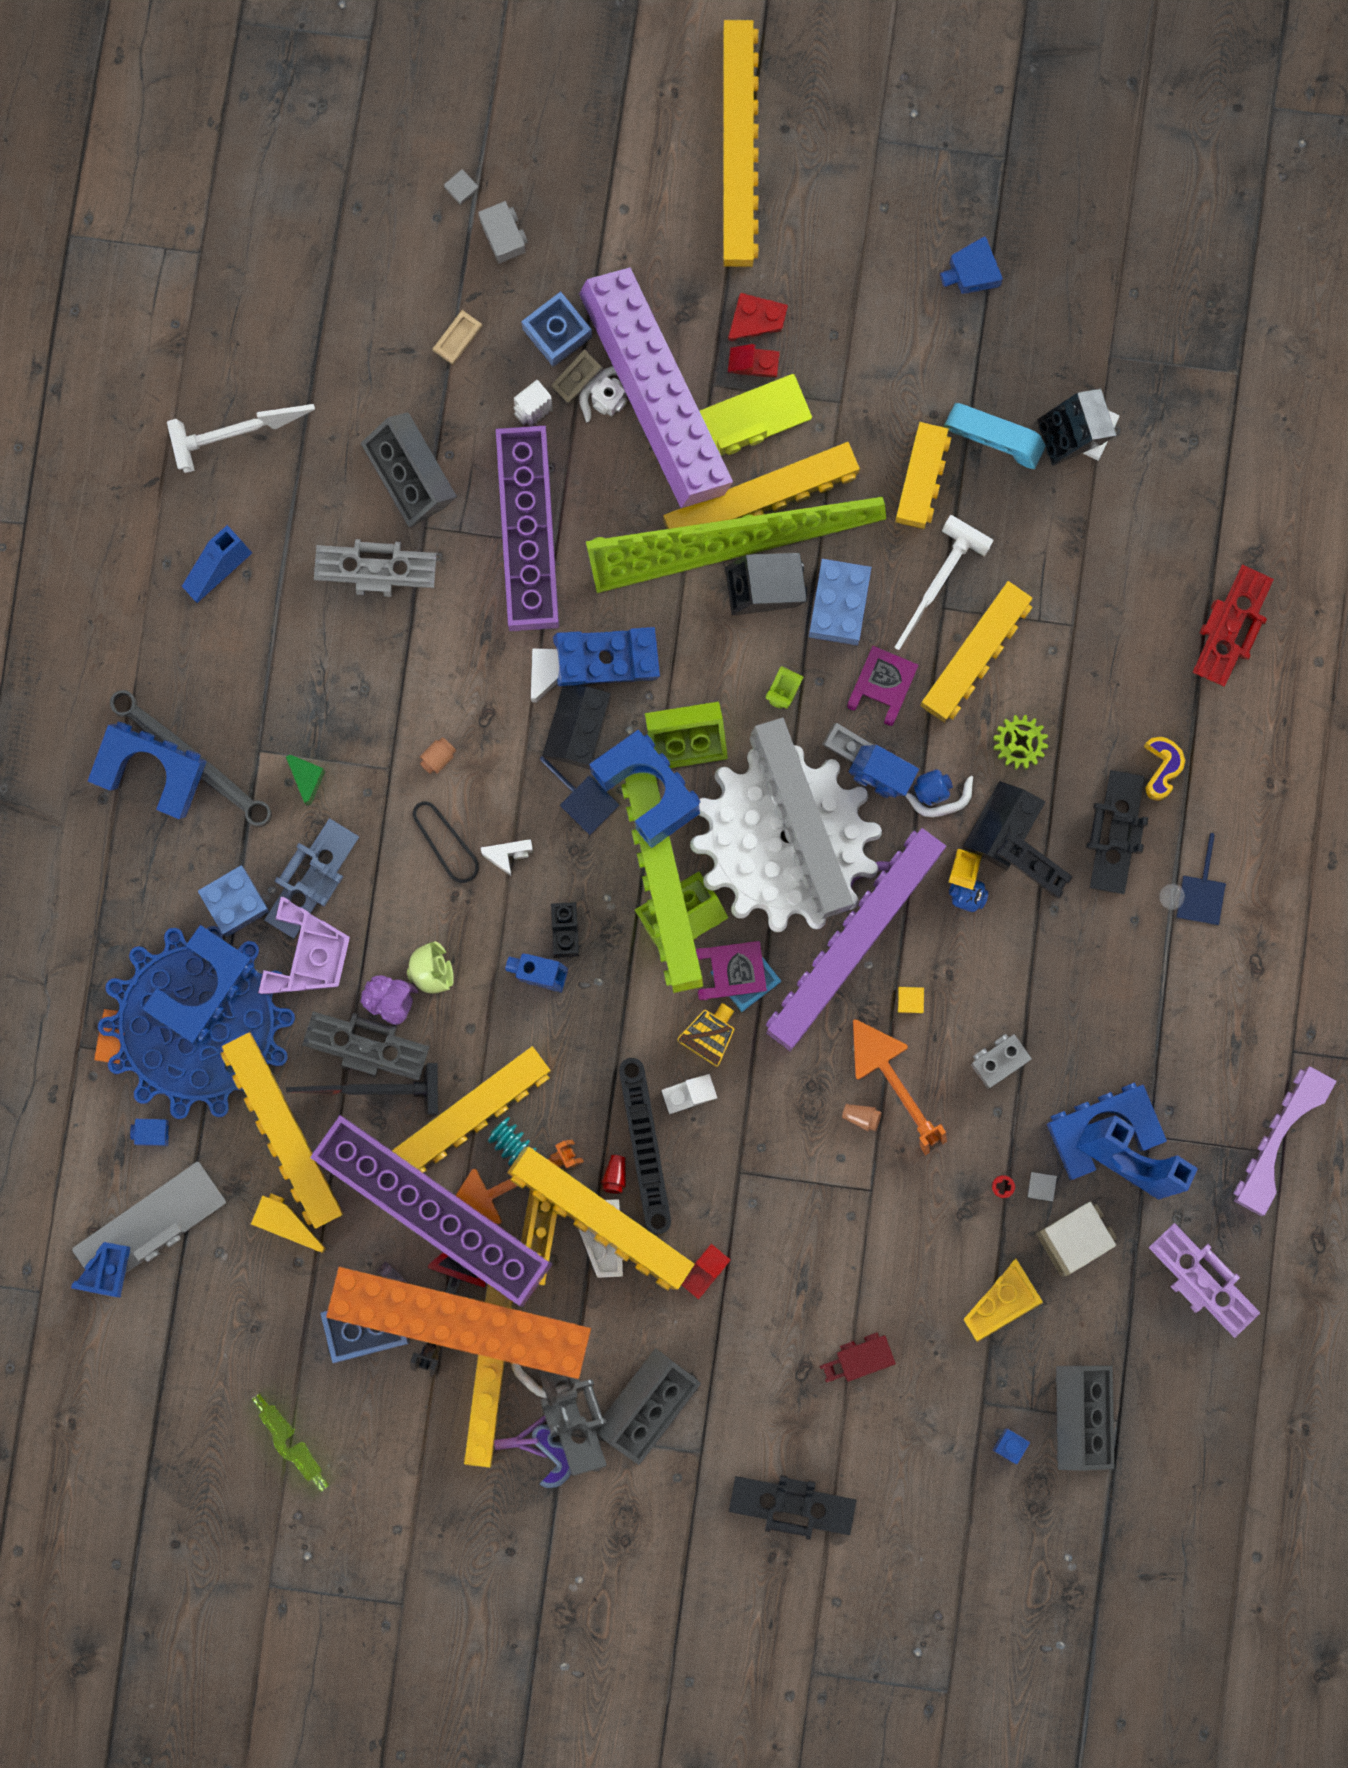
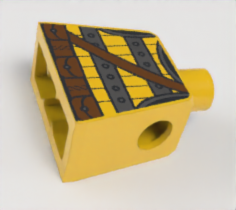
M721 1003L714 1015L704 1010L679 1036L677 1042L718 1068L735 1030L727 1024L734 1011Z

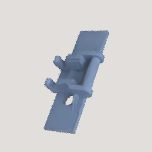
M329 818L310 849L298 843L296 846L298 849L281 876L279 878L276 877L274 881L284 887V890L266 916L265 921L295 939L301 926L275 920L280 898L285 897L291 902L294 894H304L306 901L300 908H303L310 914L317 903L325 907L334 890L343 879V876L337 872L356 844L359 836ZM322 851H330L332 853L333 859L329 864L319 862L318 857ZM307 854L312 858L310 867L300 882L298 881L293 887L288 882Z

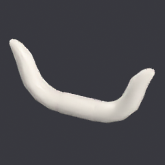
M613 366L599 372L579 395V404L587 423L591 419V409L588 403L591 390L598 380L602 382L605 376L608 378L610 376H618Z
M973 776L967 778L964 783L962 797L954 803L927 808L914 795L907 793L905 797L916 812L926 817L933 818L955 813L967 806L971 799Z
M511 1363L513 1373L519 1381L537 1396L545 1398L544 1388L533 1380L522 1369L521 1365ZM567 1384L556 1386V1391L559 1394L570 1389Z

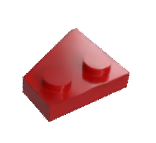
M740 293L728 340L735 341L737 338L755 337L766 332L782 331L788 305Z

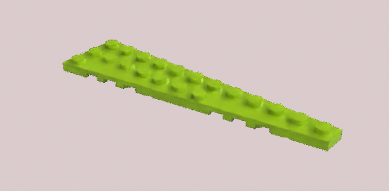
M883 497L758 516L745 515L738 519L625 536L597 537L585 542L597 593L886 520V510Z

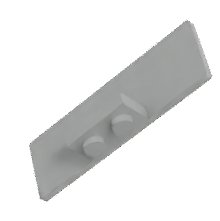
M196 1162L73 1247L72 1251L82 1266L85 1267L95 1257L96 1251L103 1242L131 1247L126 1274L144 1260L148 1263L160 1255L159 1250L166 1245L168 1248L175 1245L181 1240L180 1235L224 1206L226 1200L202 1165Z

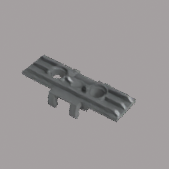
M314 1011L312 1012L302 1046L342 1057L341 1068L346 1070L352 1068L366 1072L369 1077L376 1078L378 1069H382L419 1081L429 1046L396 1037L397 1025L392 1024V1026L358 1017L359 1014L353 1013L350 1022ZM355 1027L386 1035V1041L381 1043L353 1034ZM341 1031L346 1032L349 1036V1041L344 1046H339L334 1041L335 1035ZM393 1046L397 1049V1057L394 1060L388 1061L383 1057L384 1051L388 1047Z
M538 1369L546 1397L540 1400L551 1437L557 1435L560 1437L571 1475L576 1476L606 1467V1461L595 1429L607 1425L606 1418L602 1417L593 1389L595 1385L593 1379L580 1382L576 1378ZM564 1382L569 1386L570 1391L559 1394L556 1391V1384ZM582 1390L593 1420L591 1422H586L584 1416H580L576 1404L577 1394L582 1392ZM572 1432H583L585 1442L581 1444L575 1443L571 1438Z

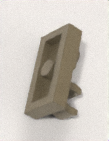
M584 349L555 380L551 387L567 403H571L604 367Z

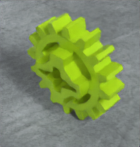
M1014 715L1013 722H1010L1008 719L1004 720L1005 728L998 726L997 731L1001 735H994L993 740L999 742V744L995 745L993 749L996 751L1000 750L1001 753L997 758H1005V766L1014 763V770H1017L1019 765L1022 764L1026 770L1029 768V762L1034 766L1038 764L1036 757L1043 759L1045 754L1041 750L1048 748V745L1043 743L1048 738V735L1040 733L1044 728L1043 725L1035 726L1037 719L1034 718L1031 722H1028L1027 715H1024L1022 720H1019L1017 715ZM1018 726L1026 727V728H1028V729H1030V730H1028V731L1019 730ZM1008 733L1010 743L1005 747L1004 737ZM1017 737L1019 740H1026L1024 747L1022 745L1017 746L1015 744L1017 741ZM1036 738L1037 748L1034 752V749L1032 748L1031 744L1032 741ZM1013 754H1020V755H1022L1024 758H1016V757H1014V756H1012V755H1013Z

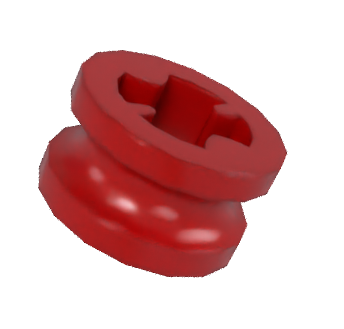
M1001 1175L994 1179L992 1190L996 1196L1008 1198L1014 1193L1015 1184L1010 1177ZM1003 1179L1008 1180L1007 1185H1011L1010 1191L1006 1190L1004 1194H1000L998 1192L1000 1189H996L997 1183H1002Z

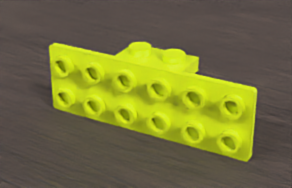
M794 374L699 411L721 456L724 454H734L749 444L750 446L757 445L763 442L764 438L812 419Z

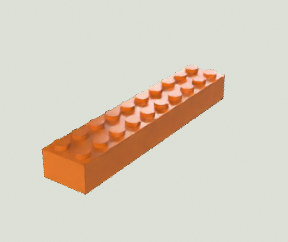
M342 1267L338 1268L326 1318L576 1379L580 1378L592 1329Z

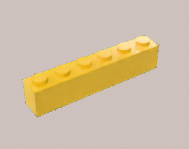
M1007 581L923 699L920 706L944 723L948 718L953 720L961 709L958 706L962 698L967 700L976 687L972 685L977 677L982 680L990 667L987 666V663L991 657L995 660L1004 649L1001 643L1006 637L1008 639L1012 638L1018 629V626L1015 625L1020 617L1025 619L1033 608L1029 605L1032 597Z

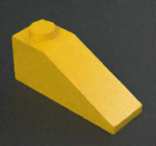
M270 1193L269 1198L262 1196L251 1222L252 1225L325 1253V1246L288 1205L283 1204L284 1198Z

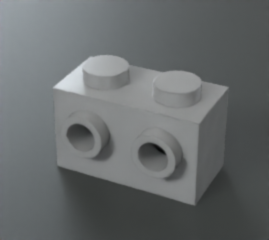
M506 201L478 212L479 220L498 264L526 253L524 244L528 243L523 229H517L515 224L518 221L517 215L513 207L508 208Z
M1007 1034L1003 1035L994 1042L995 1048L989 1052L984 1048L973 1056L975 1061L971 1066L987 1089H990L1031 1060V1057L1015 1034L1011 1037H1008Z

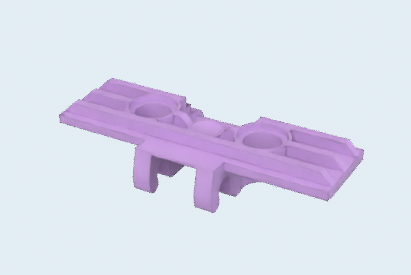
M1175 1223L1149 1247L1178 1278L1170 1287L1175 1292L1180 1291L1192 1304L1190 1308L1195 1313L1205 1307L1234 1338L1260 1314L1233 1285L1240 1278L1238 1274L1234 1275L1210 1250L1211 1246L1209 1244H1206L1200 1250ZM1184 1254L1192 1256V1265L1189 1269L1182 1268L1179 1263L1180 1257ZM1203 1257L1227 1281L1222 1287L1199 1264ZM1219 1292H1226L1229 1296V1303L1224 1307L1217 1305L1215 1297Z

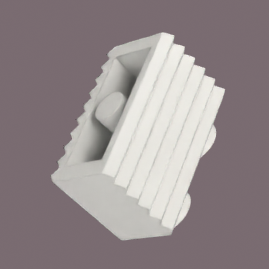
M538 380L514 397L515 406L513 408L516 411L514 414L522 425L527 423L529 427H532L533 424H537V421H541V418H545V415H549V412L553 410L551 395Z

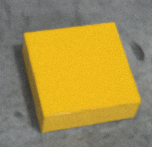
M898 987V1013L923 1014L924 988Z

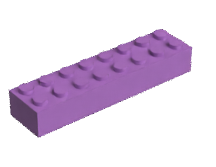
M546 426L496 429L509 631L559 628Z

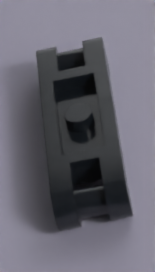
M1008 831L1005 836L1006 841L1004 845L999 847L995 854L1043 887L1049 894L1060 899L1064 893L1062 890L1065 884H1069L1073 877L1022 838ZM1014 846L1018 847L1016 853L1012 854L1011 851Z

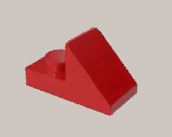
M755 344L731 347L728 373L777 378L780 351L755 349Z
M711 1244L696 1261L681 1286L699 1300L731 1260Z

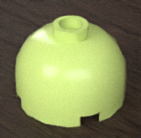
M434 941L419 947L412 953L409 961V968L407 969L408 979L425 993H440L449 990V987L453 986L452 965L450 960L445 963L442 954H445L446 951L440 943Z

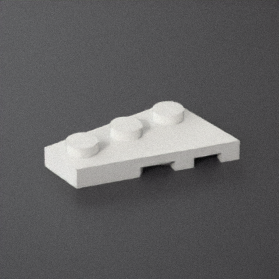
M619 1199L605 1200L620 1211ZM579 1229L597 1278L623 1276L622 1259L614 1254L616 1249L609 1244L607 1247H604L594 1240L596 1235L589 1230L583 1232Z

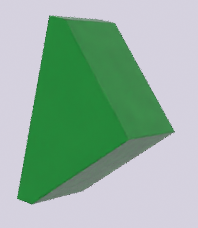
M288 755L286 759L306 806L311 805L325 770L293 755Z

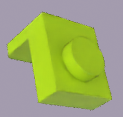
M781 666L765 698L770 700L769 703L774 707L788 709L804 677Z

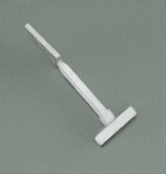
M314 404L257 412L258 419H251L197 436L196 434L186 436L184 424L179 420L167 421L177 467L179 470L183 469L184 473L195 471L190 451L199 449L200 446L257 430L264 425L277 429L315 410Z
M950 515L942 532L956 540L953 544L954 549L925 593L921 604L896 644L895 648L897 650L901 648L919 622L925 608L933 602L961 555L965 554L970 548L985 557L994 541L993 539Z

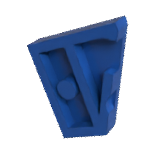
M103 1242L96 1251L95 1257L84 1267L86 1270L78 1281L73 1282L71 1288L120 1298L131 1247Z

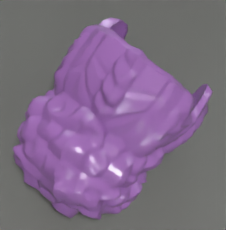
M379 975L372 977L371 981H367L365 990L361 994V1003L373 1015L380 1014L382 1019L387 1022L399 1025L407 1018V1014L410 1011L413 1002L410 993L418 994L419 991L413 984L402 980H392L389 977Z

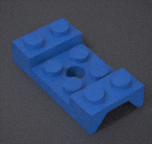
M655 627L596 633H582L581 631L556 633L553 636V642L558 653V686L652 681L660 677ZM600 652H608L612 657L611 663H602L599 659Z

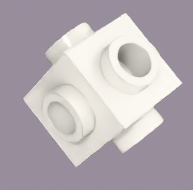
M605 376L603 381L598 380L591 390L593 394L591 396L592 404H594L593 407L604 415L607 413L613 417L617 411L620 412L628 401L621 382L616 378L611 380ZM607 391H609V392H611L613 395L610 396V397H607V396H605V393H606Z

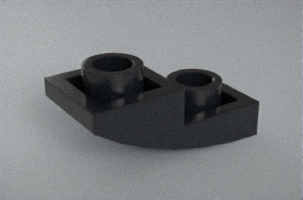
M576 902L551 903L554 958L578 957L579 943Z

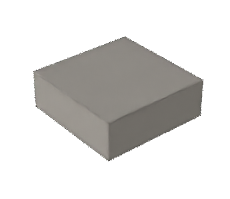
M463 169L444 184V188L460 205L479 190L477 184Z
M1031 1172L1027 1198L1053 1202L1057 1176Z

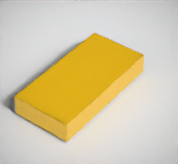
M957 849L949 883L973 890L982 856Z

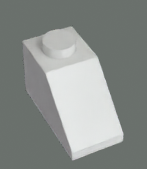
M532 649L531 701L537 703L557 684L559 673L557 649Z

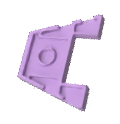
M281 897L275 920L301 926L290 976L264 970L258 994L338 987L350 937L314 917L303 908L291 903L285 897Z

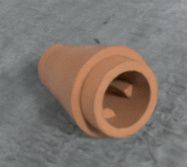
M846 1104L842 1118L868 1132L870 1130L876 1131L882 1112L877 1111L876 1107Z

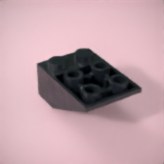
M1101 389L1078 392L1037 419L1052 466L1098 447L1116 436Z

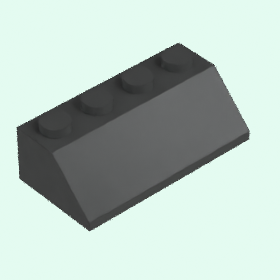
M408 412L388 417L361 442L363 449L408 527H412L443 510L457 498Z
M655 1348L603 1416V1418H606L607 1425L595 1429L596 1433L615 1449L640 1465L701 1385V1382Z
M1113 1365L1056 1366L1058 1470L1114 1469Z

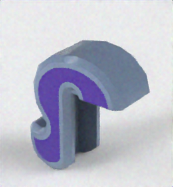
M547 1424L539 1425L533 1430L532 1439H538L536 1445L557 1465L543 1479L540 1485L545 1488H554L568 1480L571 1472L562 1444L553 1441Z

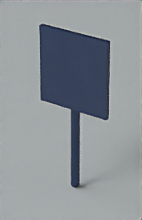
M543 756L540 757V761L572 791L559 806L591 835L618 808L619 804L590 775L575 788Z
M1210 833L1203 878L1183 876L1176 918L1219 925L1226 883L1207 880L1215 837L1214 833Z

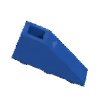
M226 525L207 543L182 587L198 603L247 559L252 552L231 528Z

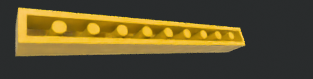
M724 20L723 267H753V259H758V244H753V235H758V220H753V211H758V196H753V187H758V172H753V163H758V148H753V139H758V124H753V115H758V100H753V91H758V76H753V68H758V53H753V44H758V29H753V20Z

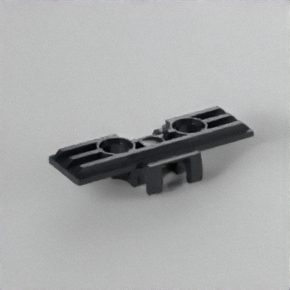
M1110 770L1104 804H1093L1095 813L1090 842L1086 845L1087 849L1096 851L1090 882L1091 889L1125 894L1131 854L1143 853L1144 845L1141 844L1143 828L1148 825V817H1138L1145 776ZM1118 801L1127 803L1128 812H1119L1116 806H1114L1115 803ZM1105 813L1112 815L1107 845L1100 844ZM1109 850H1115L1119 853L1120 860L1118 863L1111 864L1107 861L1106 853Z
M780 1475L778 1484L735 1476L729 1512L767 1519L765 1525L766 1532L774 1530L805 1536V1539L811 1540L813 1528L850 1535L857 1499L814 1491L815 1481L808 1480V1482L790 1479L784 1475ZM765 1493H770L775 1498V1503L771 1508H764L760 1504V1497ZM815 1503H821L825 1507V1514L821 1518H815L811 1515L810 1510ZM774 1511L801 1515L808 1517V1524L803 1526L772 1520Z

